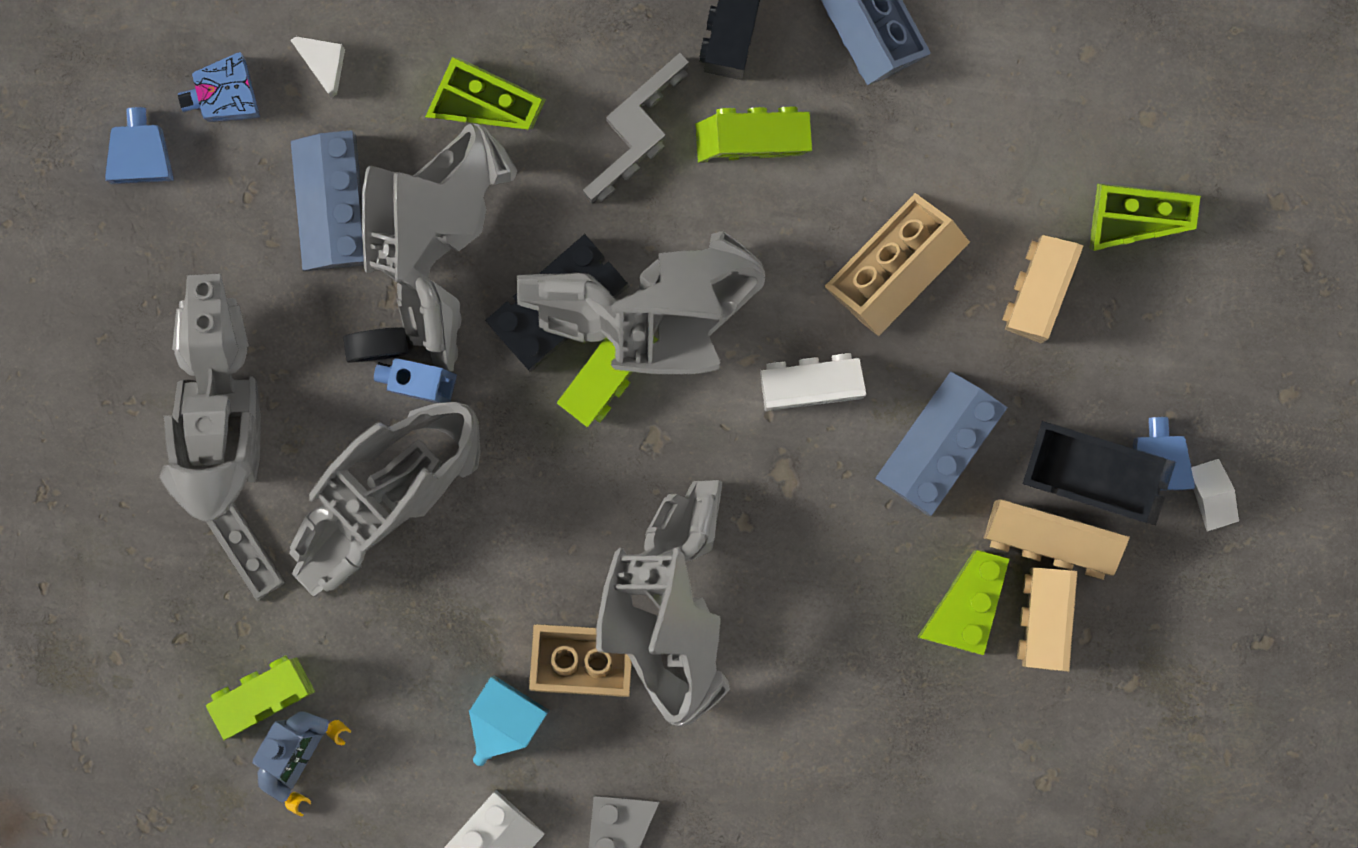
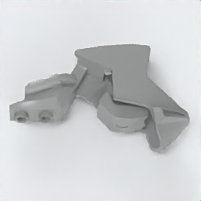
M482 124L466 125L463 131L413 176L400 172H391L375 166H368L362 189L364 269L366 273H371L376 269L380 270L395 280V282H398V298L396 300L403 328H405L406 339L411 345L425 346L426 350L430 351L433 366L448 371H454V363L458 358L456 341L457 332L462 321L460 302L456 297L428 278L430 269L436 260L450 249L460 251L481 234L486 214L484 194L489 185L511 182L517 175V169L505 148Z
M721 231L711 234L710 245L707 249L659 253L658 259L640 274V289L633 295L616 301L610 295V292L590 274L567 273L517 275V304L539 311V328H543L546 332L583 343L586 341H602L607 337L615 346V359L611 361V366L615 370L650 374H698L715 371L720 368V359L709 336L763 288L765 269L762 263L739 241ZM658 327L659 342L653 344V334Z
M221 274L187 275L185 300L179 301V308H176L172 350H174L179 367L187 374L195 376L196 382L185 383L184 379L177 382L173 415L164 416L169 465H163L160 479L169 493L189 515L201 521H213L226 513L238 498L246 480L248 479V482H256L260 461L261 413L257 381L252 376L249 377V380H234L232 378V374L236 373L244 364L249 344L240 306L237 305L236 299L226 298ZM228 417H242L236 459L224 464ZM186 446H187L188 455H189V459H190V462H191L192 466H200V465H220V466H217V467H214V468H211V469H203V470H191V469H189L188 461H187Z
M461 402L434 403L410 411L406 419L389 427L379 422L361 434L329 466L309 494L311 502L318 499L323 505L306 514L290 545L289 552L297 561L292 575L313 597H316L322 590L326 592L335 590L362 567V562L368 549L408 518L425 516L458 475L464 478L478 469L481 452L479 421L472 408ZM422 428L442 431L453 438L459 446L456 456L441 466L442 461L418 439L393 459L384 469L370 475L367 480V486L371 489L369 491L348 471L355 463L372 462L403 436L411 431ZM383 501L391 509L392 513L389 514L380 502Z
M719 480L693 481L685 497L677 494H668L661 502L645 533V552L626 554L622 548L615 551L604 585L597 621V651L599 653L627 654L664 719L672 725L679 727L695 722L716 705L730 690L729 680L721 671L716 670L721 617L709 612L703 597L692 596L686 562L709 553L713 548L723 483ZM631 595H648L660 609L659 615L657 616L634 607ZM661 654H668L667 667L684 668L689 684L664 668Z

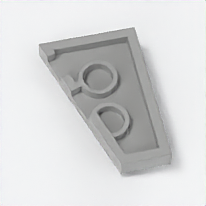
M594 795L589 848H640L660 801Z

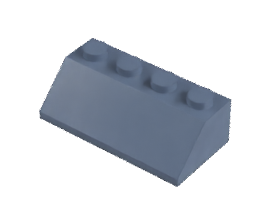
M821 0L867 86L886 79L931 54L902 0Z
M353 130L319 133L291 141L303 271L363 266L362 190L356 134Z
M950 371L875 479L927 516H932L1008 407L981 388Z

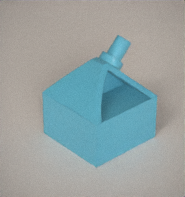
M495 675L490 677L469 711L476 744V754L473 757V762L477 766H483L493 756L525 748L550 710Z

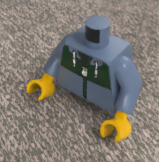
M298 712L287 720L276 721L261 743L252 762L259 768L257 775L260 789L279 802H285V807L298 816H304V814L298 811V806L302 801L311 805V801L298 792L291 793V789L295 786L325 733L337 745H345L346 742L338 735L343 731L351 733V730L340 720H334L329 723L327 719L307 712Z

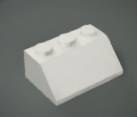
M851 353L832 355L831 362L819 363L818 357L800 359V366L786 367L785 361L766 364L767 370H761L760 372L765 411L859 400L866 396L860 359H852Z
M495 790L444 848H533L545 833L501 793Z

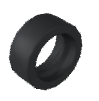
M403 327L367 330L343 336L346 361L349 363L376 361L408 354L406 332Z

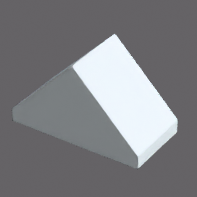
M302 37L291 39L293 45L330 97L336 96L345 53L342 44Z
M1216 459L1191 467L1195 483V489L1193 490L1206 530L1210 531L1239 522L1235 489L1220 460Z

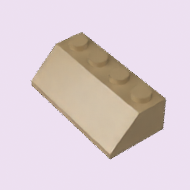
M915 193L825 285V288L861 323L880 336L970 241L951 218Z
M1004 500L994 501L984 539L991 541V548L1009 552L1010 547L1023 550L1022 557L1041 561L1042 556L1055 559L1053 566L1071 571L1074 565L1086 569L1085 575L1104 580L1105 574L1109 576L1115 575L1129 541L1128 536Z

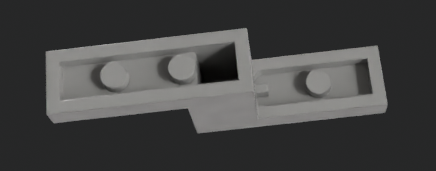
M681 53L675 56L606 117L607 123L630 149L583 189V194L592 204L597 199L601 203L605 201L616 190L613 187L615 183L622 177L625 181L630 179L639 171L640 167L637 164L646 156L652 159L664 149L665 146L662 142L666 140V135L642 108L645 105L648 108L653 107L664 96L661 93L663 89L669 84L675 87L688 75L685 70L689 68V62Z

